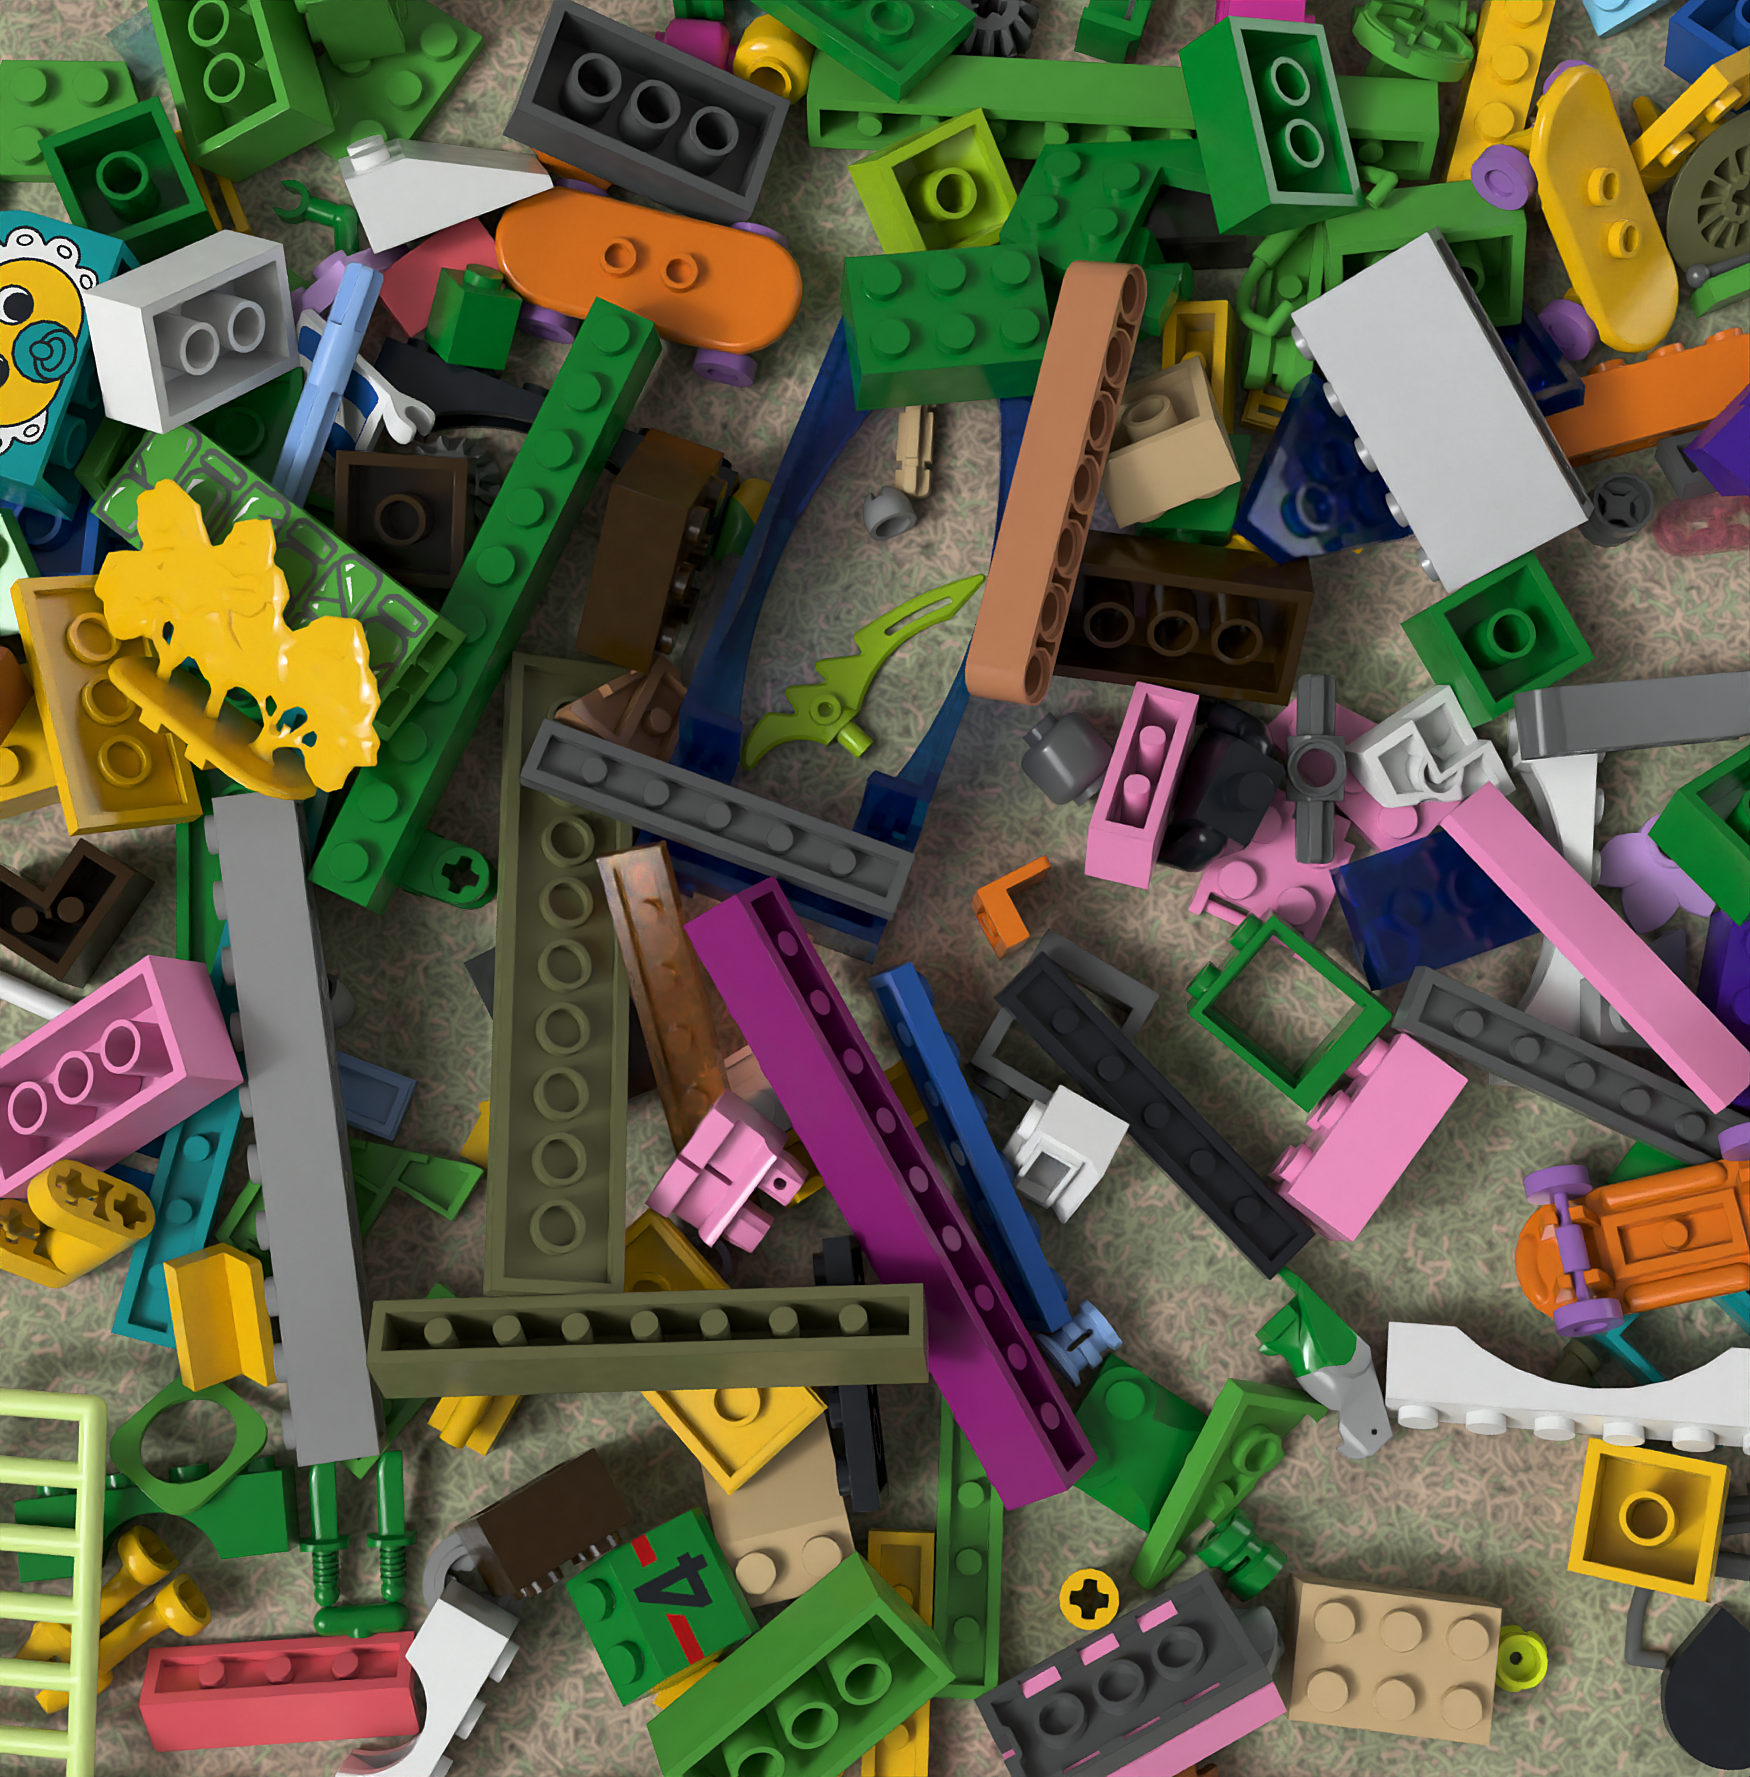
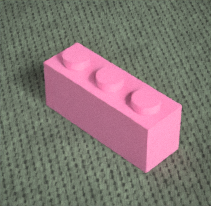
M1139 681L1136 682L1090 821L1085 875L1148 890L1193 745L1199 695Z

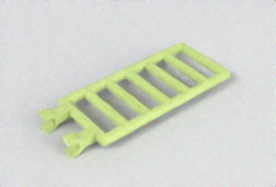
M0 1388V1415L79 1421L78 1461L0 1455V1483L77 1489L75 1529L0 1522V1550L74 1557L73 1596L0 1590V1618L72 1624L70 1663L0 1657V1686L69 1692L68 1731L0 1724V1753L67 1760L66 1777H94L108 1406L105 1399L98 1395Z

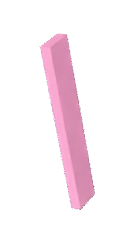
M1490 781L1442 820L1440 825L1714 1114L1727 1107L1750 1085V1052Z

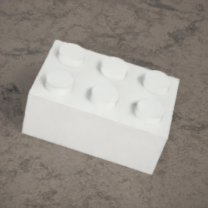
M225 229L82 292L105 413L108 418L165 434L300 366L282 243Z

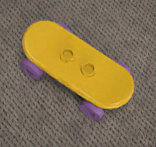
M1566 60L1560 63L1545 80L1543 86L1544 95L1536 102L1538 110L1533 125L1528 129L1508 135L1501 144L1488 147L1472 165L1471 179L1475 189L1483 199L1503 210L1521 208L1538 187V194L1542 201V211L1573 286L1563 295L1564 299L1549 302L1537 316L1534 322V330L1540 343L1555 356L1570 361H1577L1586 357L1598 342L1599 336L1603 343L1616 351L1638 354L1653 349L1664 340L1674 323L1679 301V284L1676 269L1668 251L1667 241L1658 226L1616 113L1606 79L1598 69L1584 61Z

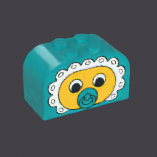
M22 210L0 212V499L72 521L84 490L83 485L76 478L74 472L106 415L82 292L140 267L141 264L123 240Z

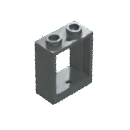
M1048 928L1027 964L1039 952L1043 951L1070 980L1128 1013L1119 1030L1132 1043L1160 994ZM1001 1006L967 1066L978 1072L973 1082L1004 1101L1013 1092L1031 1104L1036 1099L1046 1105L1054 1094L1052 1091L992 1056L1014 1020ZM1082 1091L1080 1096L1096 1105V1103L1084 1091Z

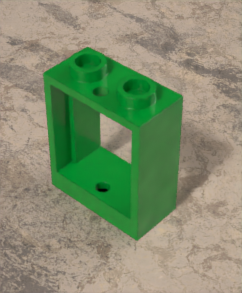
M1269 907L1260 918L1251 912L1238 925L1227 941L1234 949L1218 967L1209 961L1192 979L1185 990L1192 996L1187 1002V1014L1304 1111L1309 1113L1394 1015L1388 1004ZM1272 935H1275L1355 1002L1353 1007L1296 1072L1292 1071L1213 1005Z

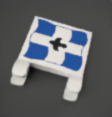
M312 308L302 311L295 328L300 366L298 367L303 368L305 383L326 325V321ZM358 353L322 458L336 470V450L373 451L385 424L394 440L400 444L410 443L414 438L416 429L423 436L431 432L435 422V414L424 403L397 391Z

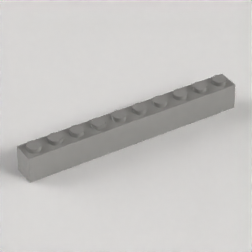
M258 792L212 798L214 815L205 816V837L210 854H219L222 880L214 881L213 899L218 919L227 920L231 946L222 948V968L226 984L228 986L236 985L239 1012L231 1013L230 1030L235 1051L245 1052L248 1077L243 1078L244 1082L239 1084V1100L243 1116L245 1118L253 1117L256 1144L248 1145L247 1161L252 1183H262L265 1210H258L256 1213V1231L261 1250L270 1249L273 1276L265 1278L264 1290L269 1316H279L282 1342L274 1344L273 1362L278 1383L287 1382L291 1409H285L282 1412L284 1443L287 1450L296 1449L298 1467L380 1455L388 1445L382 1392L366 1366L372 1316L316 888L314 883L307 880L313 865L304 800H283Z

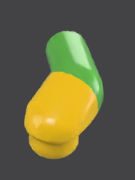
M750 478L745 480L732 495L727 505L712 555L716 561L730 566H742L751 535L776 510L777 494L771 483L759 478Z

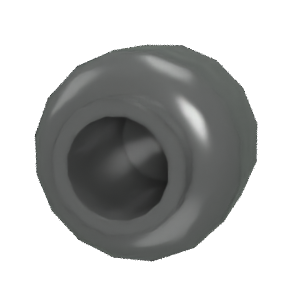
M1049 712L1023 737L1031 748L1022 757L1021 768L1055 804L1063 805L1073 800L1080 807L1102 787L1114 747L1080 712L1068 713L1059 721Z

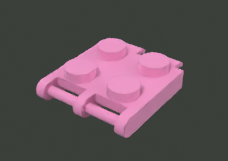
M1278 789L1250 844L1244 850L1216 859L1205 868L1187 911L1200 915L1203 910L1238 926L1251 912L1260 918L1270 907L1314 943L1355 848V845L1344 841L1351 821L1334 814V858L1332 862L1327 864H1303L1297 862L1295 858V819L1292 818L1296 802L1286 801V792ZM1210 893L1249 910L1247 916L1209 900ZM1272 935V937L1269 939L1270 941H1273L1279 945H1282L1290 949L1275 935ZM1293 952V958L1305 962L1304 959H1302L1298 954Z

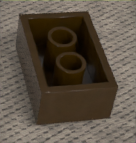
M652 427L612 482L575 645L576 650L646 675L649 674L660 653L671 655L678 640L682 623L688 625L696 609L700 589L691 585L695 571H703L714 536L705 533L709 516L715 518L718 515L727 490L728 481L719 478L724 457L723 452Z

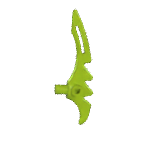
M980 573L950 582L925 592L881 615L854 634V641L861 649V654L818 660L815 664V669L825 679V682L820 684L791 685L786 688L785 696L794 708L795 713L768 712L762 717L744 745L742 751L743 768L748 771L753 770L758 761L769 750L784 742L793 740L815 741L827 747L837 740L858 760L861 759L874 745L875 741L853 721L860 714L864 696L878 669L891 653L907 639L934 624L951 619L985 582L986 576ZM945 598L952 599L951 604L918 618L890 636L885 634L886 630L919 610Z

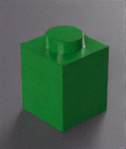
M468 264L465 271L441 267L424 339L446 363L496 370L505 369L523 299L503 280L504 276L501 272L480 264Z

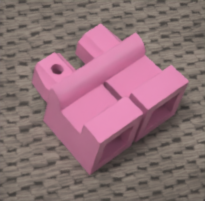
M726 1088L659 1180L644 1204L665 1218L671 1212L675 1213L699 1229L700 1238L710 1247L713 1246L719 1236H722L730 1243L752 1253L771 1227L775 1218L747 1198L757 1186L786 1207L804 1183L809 1171L793 1155L783 1149L789 1135L730 1089Z

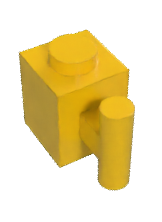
M524 1395L442 1397L427 1424L441 1431L439 1437L446 1443L461 1450L466 1445L481 1455L486 1456L493 1451Z

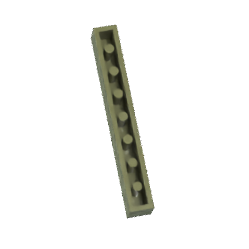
M923 1283L377 1300L373 1302L366 1366L385 1399L929 1383L928 1314Z

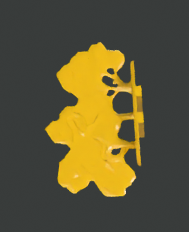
M163 479L156 482L154 489L145 490L139 494L136 500L138 507L137 529L143 542L142 550L108 552L94 587L96 596L104 601V617L107 620L110 635L121 640L134 639L143 635L154 641L158 651L159 659L148 656H126L116 659L108 669L110 681L122 693L143 708L139 721L156 734L173 732L188 744L184 756L201 770L219 768L227 776L244 787L263 795L283 800L308 799L315 796L318 787L325 792L341 789L354 766H376L380 740L372 723L380 706L381 699L378 694L377 679L369 668L370 651L362 623L357 619L325 615L311 621L307 627L292 631L285 624L282 613L290 595L284 572L274 563L273 557L277 546L271 519H250L235 522L232 532L227 535L223 544L212 546L202 520L201 506L174 480ZM169 621L174 627L170 644L163 638V627ZM188 656L196 660L204 678L209 681L210 687L178 665ZM237 686L254 696L261 709L264 723L263 728L224 699L228 690ZM270 695L277 705L272 716L268 715L266 709V698ZM295 707L305 710L308 717L302 726L290 733L291 728L283 724L281 731H279L277 723L285 711ZM314 731L317 735L316 744L309 747L302 743L304 735ZM288 747L300 748L305 761Z

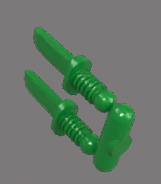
M402 1450L387 1451L379 1459L376 1475L378 1532L367 1533V1547H380V1579L383 1581L381 1594L389 1602L334 1605L340 1598V1589L337 1585L340 1582L338 1550L350 1548V1535L339 1534L336 1461L311 1466L309 1474L311 1536L299 1538L300 1552H313V1584L316 1585L313 1595L315 1601L320 1606H323L314 1615L313 1625L315 1630L322 1636L347 1635L350 1638H367L376 1633L402 1630L409 1622L410 1613L408 1608L403 1603L397 1601L404 1598L407 1593V1585L404 1581L407 1577L405 1546L417 1544V1530H405Z

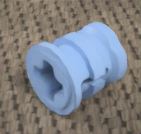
M1087 1299L1078 1304L1079 1313L1072 1318L1073 1321L1059 1328L1050 1337L1040 1332L1034 1336L1048 1360L1064 1379L1075 1388L1081 1384L1079 1372L1086 1366L1094 1369L1103 1362L1100 1355L1105 1350L1110 1348L1116 1351L1123 1345L1112 1326ZM1089 1333L1091 1335L1073 1351H1067L1084 1334Z

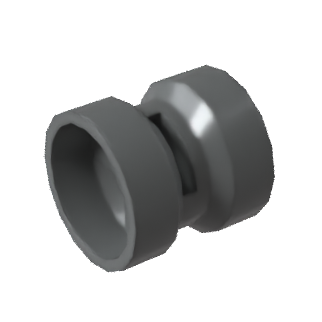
M1628 472L1613 473L1602 479L1587 494L1595 508L1589 519L1578 525V528L1584 538L1594 545L1604 548L1617 547L1632 538L1652 518L1655 508L1654 493L1648 483L1638 475ZM1611 520H1613V521H1618V523H1612V522H1609V521H1611Z

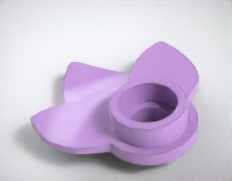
M1661 814L1647 820L1638 833L1617 835L1610 839L1600 850L1601 873L1597 885L1621 888L1620 898L1624 916L1633 931L1640 935L1664 925L1679 906L1693 915L1705 918L1711 915L1716 904L1669 856L1664 855L1659 850L1658 845L1647 835Z

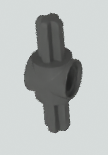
M1327 674L1299 676L1297 680L1296 736L1287 737L1285 765L1286 801L1296 802L1295 858L1297 862L1303 864H1327L1332 862L1334 858L1335 802H1344L1345 777L1347 773L1345 737L1335 736L1336 680L1334 676ZM1320 752L1330 759L1333 765V776L1327 785L1311 787L1301 780L1297 766L1300 757L1305 753Z

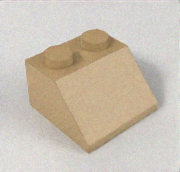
M1199 355L1125 386L1100 483V488L1120 529L1136 522L1153 521L1171 508L1196 498L1205 499L1221 493L1227 486L1241 481L1234 450Z

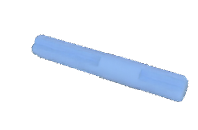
M349 262L346 265L271 480L273 486L302 508H304L384 281L383 274L378 270L358 262Z

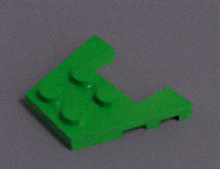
M1198 138L1045 144L999 233L1000 245L1037 242L1042 275L1062 285L1067 268L1076 260L1124 263L1162 185L1210 194ZM1142 268L1147 281V297L1139 329L1150 335L1160 337L1179 296V276Z

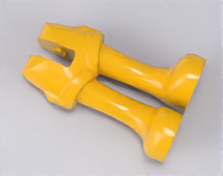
M137 1525L132 1527L121 1536L118 1542V1554L122 1566L113 1578L101 1588L100 1627L138 1594L165 1578L179 1566V1561L165 1542L157 1534L144 1526ZM179 1574L164 1586L147 1606L99 1639L97 1696L103 1693L113 1681L112 1669L152 1637L171 1628L180 1635L192 1637L198 1635L211 1623V1610L206 1597L189 1574ZM41 1621L35 1623L29 1640L17 1652L14 1658L56 1662L55 1657H58L62 1663H70L72 1624ZM42 1690L35 1696L47 1715L61 1711L69 1706V1692Z

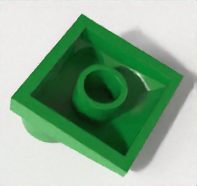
M1108 1352L1072 1409L1075 1418L1098 1457L1094 1465L1073 1486L1079 1488L1149 1534L1208 1416L1113 1353Z

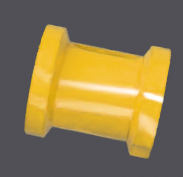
M1092 1568L1079 1569L1069 1575L1062 1584L1059 1594L1060 1607L1065 1618L1075 1627L1084 1630H1097L1109 1624L1116 1615L1119 1606L1118 1589L1113 1580L1104 1572ZM1084 1579L1096 1580L1097 1591L1108 1595L1107 1606L1097 1607L1094 1612V1618L1089 1619L1081 1617L1080 1606L1071 1604L1069 1600L1071 1591L1082 1590Z

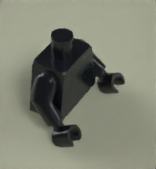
M1199 695L1195 725L1207 722L1208 728L1203 730L1187 761L1156 861L1158 865L1185 872H1200L1216 859L1244 850L1253 839L1286 774V767L1272 759L1275 748L1268 725L1261 719L1224 700L1217 703L1216 697Z

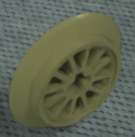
M1750 110L1731 118L1702 140L1688 155L1675 178L1670 195L1666 231L1671 255L1677 266L1684 273L1687 272L1690 266L1696 263L1710 266L1750 252ZM1718 167V172L1714 174L1715 169ZM1707 181H1710L1709 185L1705 187ZM1736 190H1740L1737 195H1734Z

